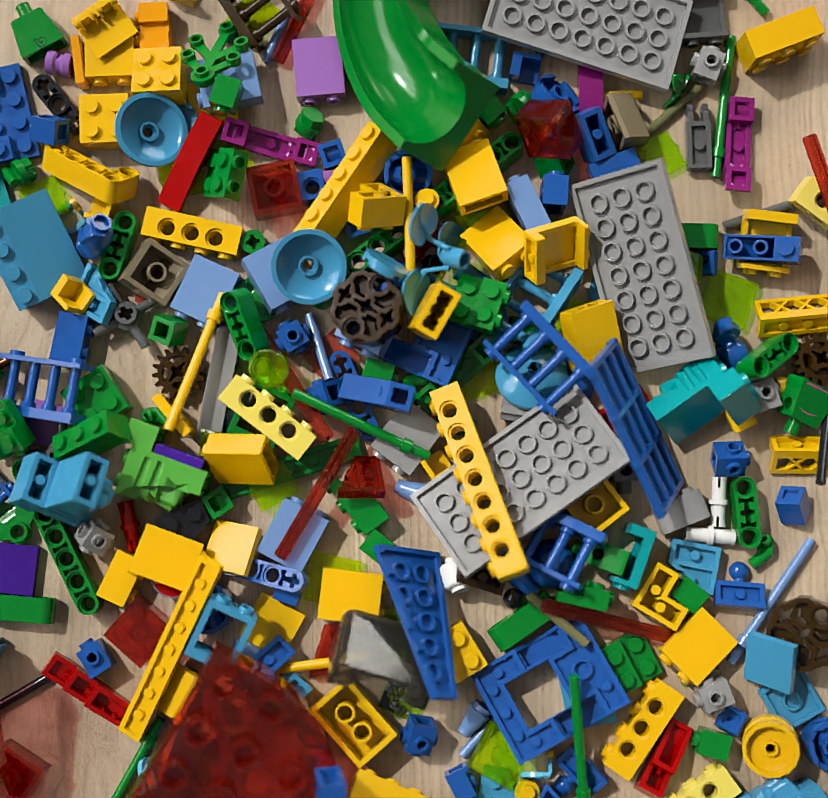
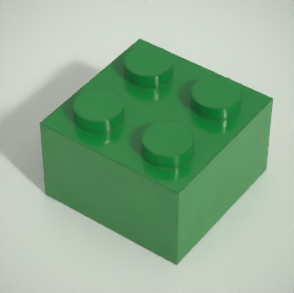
M100 365L95 368V372H89L80 378L75 405L76 415L86 416V419L105 409L124 415L134 408L108 367ZM68 387L60 391V394L62 395L65 401L67 397Z

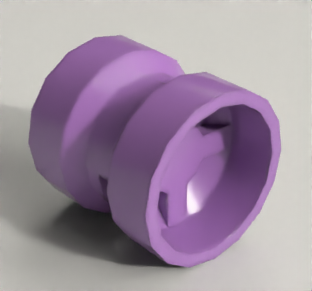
M48 50L45 57L46 74L56 75L59 73L63 77L72 78L75 73L72 53L60 55L57 51Z

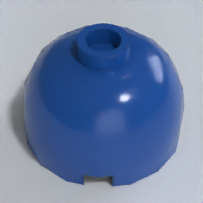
M545 74L532 89L530 97L532 108L538 119L558 124L575 114L579 109L576 106L579 99L574 90L565 81L560 84L555 80L557 76Z
M547 539L540 541L531 560L544 566L557 540ZM567 545L553 570L567 577L575 562V556ZM530 568L531 572L529 573L539 586L549 589L559 588V582Z

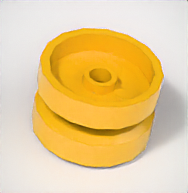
M761 714L752 718L745 726L742 735L743 758L749 768L756 774L766 778H779L790 773L797 765L800 756L798 735L793 725L784 717L775 714ZM768 744H773L774 747H768Z

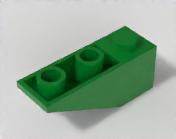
M325 473L321 475L324 480L320 483L328 494L333 492L338 498V501L335 502L343 514L346 512L350 514L353 519L350 524L358 534L361 532L364 535L368 534L389 518L375 497Z

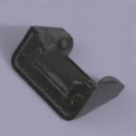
M352 609L346 611L341 617L330 644L327 682L338 686H349L354 683L359 673L406 687L404 699L409 706L425 711L430 696L402 623L361 610Z

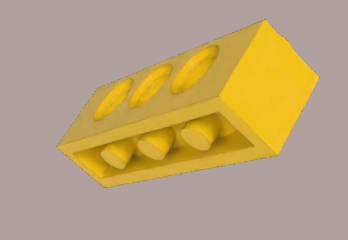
M147 206L141 235L145 239H153L160 245L161 243L171 244L170 248L185 251V248L194 249V253L198 255L208 256L209 253L217 254L221 260L232 261L233 258L240 259L242 250L241 238L246 231L242 226ZM166 226H175V230L171 235H164ZM192 230H198V237L192 241L188 240V233ZM215 235H221L223 237L221 244L217 246L211 245V239Z
M656 676L653 681L650 679L645 684L642 690L644 695L640 701L636 700L632 704L628 712L630 716L626 722L622 721L615 730L616 737L612 743L608 742L601 752L603 764L627 781L631 780L685 698ZM653 700H659L660 707L656 712H650L648 709L650 702ZM639 721L646 722V729L641 733H636L634 729L636 723ZM624 743H632V750L629 753H621V746Z

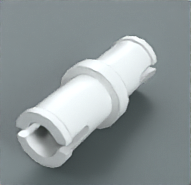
M712 476L711 498L708 499V504H711L709 526L716 527L718 516L719 527H726V505L729 503V500L726 499L728 477H721L720 487H718V477Z
M685 526L683 539L684 541L705 542L706 545H712L713 543L734 545L736 532L734 529H715L712 526H706V528Z

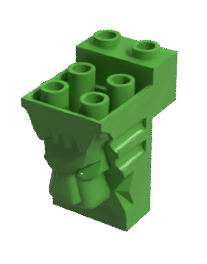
M131 418L130 422H128L130 440L126 443L132 446L131 449L128 448L123 456L122 462L125 465L122 473L119 472L115 478L114 486L116 489L114 493L136 500L144 499L150 503H157L168 511L180 507L188 493L206 496L214 478L213 472L200 470L154 453L156 444H164L168 431L145 421Z

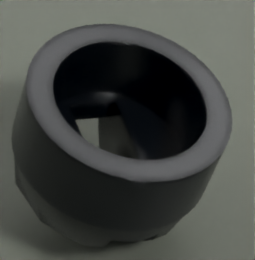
M434 254L425 256L421 261L422 269L443 266V262L440 261L438 255ZM440 271L431 272L429 274H438L440 273Z
M515 588L508 589L503 595V602L508 608H518L523 602V595ZM511 593H515L516 605H512Z

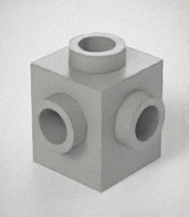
M703 46L699 53L694 52L689 65L693 67L689 80L712 88L717 78L722 77L727 66V63H724L726 53L721 52L715 46Z
M773 377L750 381L752 383L751 386L755 388L761 397L757 401L763 409L758 413L782 405L779 396L781 394L780 387Z
M90 518L87 522L82 523L74 535V538L81 545L79 549L90 556L95 553L102 557L105 551H108L114 543L115 535L110 530L111 525L100 518L98 520Z
M721 675L714 678L713 676H707L698 686L693 685L695 694H692L693 700L697 708H701L707 714L716 715L725 711V707L736 703L727 679Z

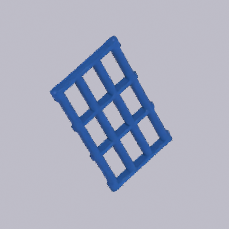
M617 337L611 338L591 363L586 366L585 370L644 489L656 518L662 519L668 513L685 480L673 459L653 414L646 406L645 397L626 360Z

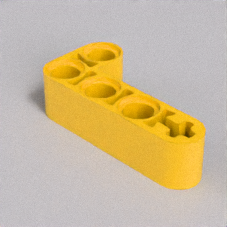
M45 144L42 169L105 203L116 204L136 196L140 175L138 170L131 167H119L111 170L63 144L54 146Z

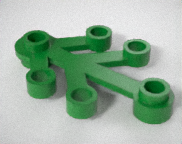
M224 21L219 25V37L211 51L206 47L203 36L195 34L189 38L191 49H185L180 53L182 63L188 65L193 71L190 77L197 87H209L215 82L214 78L217 73L241 65L240 52L249 50L248 38L245 36L239 37L238 30L232 21ZM234 42L233 46L224 49L227 43ZM194 50L205 60L203 65L197 61ZM226 59V61L216 64L217 62Z

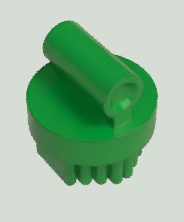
M523 90L512 95L504 106L515 125L527 120L534 111L530 100L531 93Z
M304 107L297 116L294 131L305 139L313 141L323 128L324 114L314 107Z
M27 157L11 161L10 168L5 167L1 170V175L11 187H17L18 185L25 187L37 178V172L34 169L33 163Z

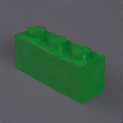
M105 409L53 436L54 459L62 461L85 452L99 456L129 441L128 417Z

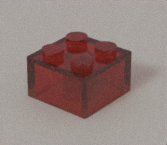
M528 100L514 116L528 156L531 158L570 159L584 142L570 100Z
M294 158L247 167L246 175L254 216L257 221L305 212Z
M140 595L132 601L103 636L139 668H142L151 660L169 618L145 596Z
M11 738L0 745V798H31L52 765Z

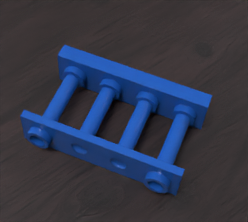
M525 300L519 306L523 311L521 318L495 344L485 339L482 342L487 347L484 351L492 360L495 361L498 358L539 401L537 407L546 416L549 413L552 416H556L559 412L553 406L581 379H589L585 370L589 363L529 301ZM535 323L541 329L538 332L539 336L510 362L501 351L527 325L531 326ZM552 341L558 347L556 350L557 354L528 381L518 369L546 342L549 344ZM570 359L576 365L573 369L574 372L550 396L545 398L536 387L563 361L567 362Z
M10 350V354L0 353V358L11 360L5 397L1 400L11 398L23 417L73 425L86 420V416L76 415V399L81 372H95V367L85 365L86 360L71 358L70 362L25 356L26 352ZM21 362L31 363L25 399L21 401V406L16 405L17 400L14 399ZM41 365L51 366L45 402L41 404V409L36 408L37 403H34ZM61 368L71 369L65 407H62L61 412L56 411L57 407L54 405Z
M560 512L533 532L523 553L529 568L559 582V587L573 594L574 590L582 593L583 588L576 581L592 549L596 548L597 545L605 548L609 539L607 534ZM553 523L561 527V534L543 566L531 560L547 527ZM577 535L584 538L582 541L584 544L570 572L565 577L553 570L570 537ZM509 549L498 557H506L509 553Z

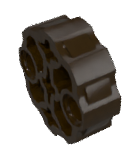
M365 270L353 272L346 281L338 283L332 293L333 302L329 309L332 322L337 325L341 334L353 344L370 345L372 347L383 345L392 335H397L404 325L403 317L406 308L402 294L391 278L389 279L378 272L373 273ZM380 283H387L384 291L376 292V288ZM345 294L352 295L350 299L343 298ZM360 304L367 307L372 306L377 313L369 310L365 311ZM388 318L393 319L394 321L391 324L385 323V320ZM355 325H360V331L356 335H350L351 328Z
M798 595L796 598L783 601L772 612L769 625L766 627V635L798 645L796 669L801 672H811L813 669L828 665V656L826 654L819 658L817 657L820 648L828 647V639H822L828 637V621L822 622L816 616L818 610L822 609L828 612V602L815 599L812 595ZM792 608L793 611L789 616L790 618L780 621L779 619L783 614L782 611L785 612ZM799 608H801L800 617L798 616ZM779 627H788L795 635L788 629H779ZM807 628L810 630L809 637L800 636L801 629L805 630ZM803 643H805L812 650L811 658H809V650L803 645Z

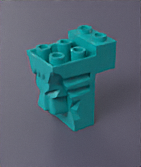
M717 355L690 361L685 364L679 372L675 373L673 379L659 386L661 395L655 396L653 400L646 404L657 422L676 445L725 410L735 424L739 426L763 409L757 401L761 397L755 388L751 386L752 383L744 373L739 375L733 367L728 370L721 363Z

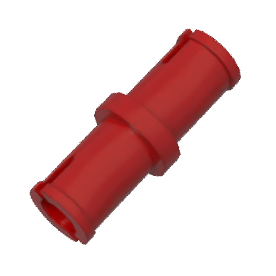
M133 500L117 503L122 522L120 529L124 531L127 551L136 550L140 542L138 528L140 521L136 520Z

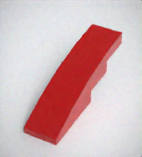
M204 111L200 112L177 155L157 200L158 203L178 213L182 212L190 190L194 189L202 167L206 166L224 121Z
M55 651L42 669L41 674L62 686L63 691L83 702L84 707L119 727L131 702L99 678L95 677L90 680L89 674L84 668Z

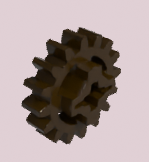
M814 332L810 334V338L808 336L801 338L803 344L798 342V351L792 355L796 357V360L790 364L792 366L797 365L798 369L795 370V375L801 373L802 377L810 379L815 384L818 381L820 386L826 385L828 381L827 333H821L818 338L817 333ZM812 343L822 344L817 349L809 346ZM819 354L821 363L817 364V357L815 355ZM819 369H821L823 372H827L824 375L815 374V372H818Z
M174 346L172 353L165 349L166 356L158 355L157 358L160 363L153 364L152 366L158 369L157 373L152 374L153 378L159 379L154 385L156 387L163 386L161 393L164 395L170 391V398L175 399L179 389L174 388L178 384H182L195 352L192 351L188 354L189 348L185 346L182 352L178 346ZM176 357H184L179 362L171 361V359ZM199 367L189 391L190 396H194V388L202 389L198 383L199 381H206L201 376V373L207 371L206 368ZM165 368L167 369V374H168V377L166 378V380H165V378H164V369H165ZM177 368L182 369L183 377L177 376L175 372Z

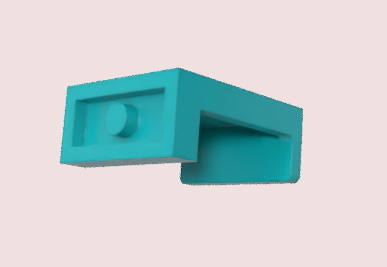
M625 522L622 532L636 536L623 576L619 578L608 574L607 579L612 581L611 586L629 592L630 588L638 589L657 532Z

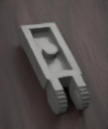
M686 104V172L711 171L712 142L708 104H701L699 110L700 121H694L693 105Z

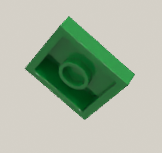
M220 147L219 149H213L209 158V168L206 180L204 181L202 196L209 199L239 202L250 154L235 148Z
M461 273L455 291L462 296L447 322L494 336L495 330L500 329L504 315L501 314L503 307L508 306L512 292L509 291L508 284L486 277L480 279Z
M11 398L0 400V460H4L11 456L13 452L16 456L26 453L30 449L29 445L36 440Z
M587 580L586 584L580 583L583 588L582 593L574 590L573 594L562 588H553L552 598L558 602L607 612V607H611L614 600V592L604 589V584Z
M640 627L599 647L626 694L642 686V683L663 673Z

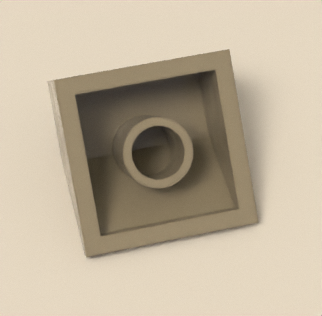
M608 93L603 105V115L618 152L631 147L636 149L647 145L651 135L648 122L643 121L641 117L642 109L637 99L634 100L631 93Z
M148 238L142 241L117 281L135 294L164 307L185 276L190 265L153 239Z

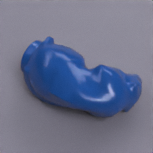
M102 213L88 217L84 228L80 227L78 230L76 249L82 257L89 260H95L100 257L114 237L112 219Z
M731 317L719 319L713 325L712 333L713 342L719 345L716 355L728 370L732 367L735 369L736 364L749 354L745 343L741 342L738 338L741 330L736 323L731 321Z

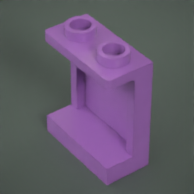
M337 37L293 39L292 51L298 103H303L304 106H314L317 102L327 101L329 104H337L341 100H345L343 61Z

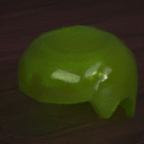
M264 349L255 352L249 359L248 372L251 379L258 385L274 388L286 380L289 366L282 354L271 349Z

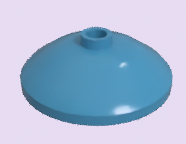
M146 92L130 97L121 105L115 117L114 132L121 150L131 160L143 166L160 167L171 163L177 158L188 136L187 123L183 113L173 101L160 94ZM144 129L149 131L150 137H146L143 134Z
M300 229L288 234L278 243L272 255L271 273L276 287L285 297L300 304H318L328 300L333 296L332 293L338 283L344 282L346 277L347 262L343 249L332 236L317 229ZM306 260L312 261V267L309 269L303 267V263Z
M523 345L514 346L503 355L512 362L523 351ZM542 346L533 359H529L518 370L529 381L557 353L549 347ZM499 360L495 372V381L500 394L510 404L520 409L530 411L536 407L539 401ZM565 361L536 387L545 398L550 396L569 377ZM530 367H536L538 370L534 371Z

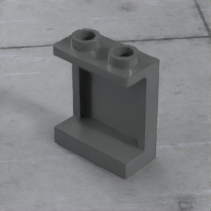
M693 0L681 46H685L686 49H693L704 44L718 47L726 43L730 37V30H726L724 0Z

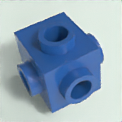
M289 319L278 326L279 330L276 331L277 339L274 341L281 353L286 351L290 357L293 354L298 356L308 350L307 346L310 345L308 337L311 336V333L305 323L300 325L297 319L293 322ZM295 332L297 334V338L295 340H290L288 338V335Z
M324 378L311 382L312 387L303 390L305 393L334 407L347 402L346 399L338 398L341 388L340 379L325 382ZM308 405L310 414L320 412L321 415H326V413Z
M743 441L713 442L710 461L715 477L745 476L746 466L750 465V453L745 450Z
M409 713L406 726H403L400 731V741L403 743L405 752L413 756H430L432 747L436 746L438 740V728L433 717Z

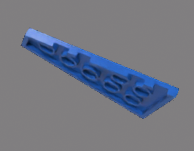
M377 544L373 549L430 699L441 701L458 699L445 590L440 573V567L442 566L440 552Z

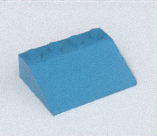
M46 188L0 208V275L19 311L51 297L50 293L62 274L77 278L82 277L85 265Z

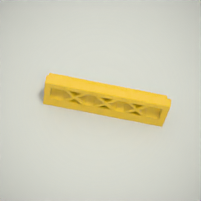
M828 294L755 300L753 302V308L758 318L756 327L758 338L773 337L788 332L794 335L828 332ZM818 303L824 307L816 308L811 306V304ZM787 306H795V307H798L799 309H798V310H791V309H788V308H786V307H787ZM763 308H771V309H773V310H775V311H774V312L763 313V310H762V309H763Z
M770 435L768 442L772 453L769 464L770 474H816L820 436ZM778 458L791 460L786 465H777ZM806 459L815 460L811 465L801 464Z

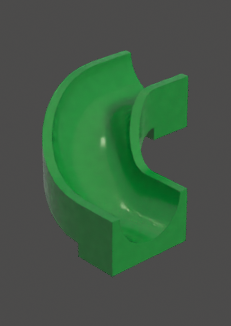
M333 0V17L340 54L352 88L362 107L377 127L399 149L442 172L500 87L459 55L436 21L428 0Z

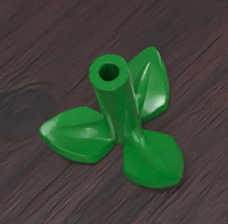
M685 73L684 76L680 74L672 75L669 89L672 90V97L662 105L663 108L671 106L679 100L681 93L686 90L689 84L690 74Z

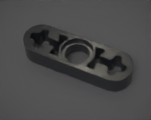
M46 74L36 76L32 82L33 91L53 116L66 118L65 116L70 114L77 121L78 127L74 128L70 123L69 134L74 136L80 135L78 110L50 76ZM43 82L48 84L47 87L53 94L49 96L40 84ZM58 99L65 100V107L61 111L53 109V103Z

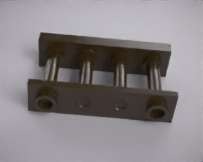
M218 0L240 35L248 38L250 49L258 54L266 49L262 42L264 36L289 16L300 22L304 19L300 14L302 8L296 0H281L285 8L257 29L256 27L253 28L249 22L251 16L271 0H255L246 8H240L236 2L237 0Z

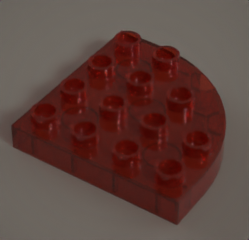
M216 640L127 798H315L314 768L337 766L328 733L327 731H322L320 725L311 714V705L306 698L275 671Z

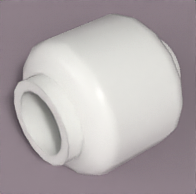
M451 557L446 558L445 564L440 567L444 589L451 591L452 594H459L470 590L471 586L456 582L457 565Z

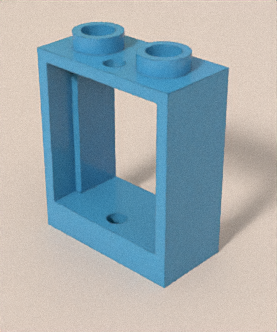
M212 593L184 654L231 675L257 621L258 613L254 612L255 609L249 605H238L231 602L232 599L227 595ZM213 608L247 623L232 656L198 641Z

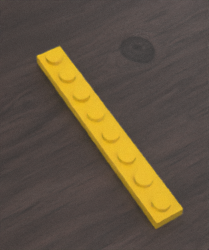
M205 554L199 555L118 728L120 732L138 743L144 739L224 569V565Z

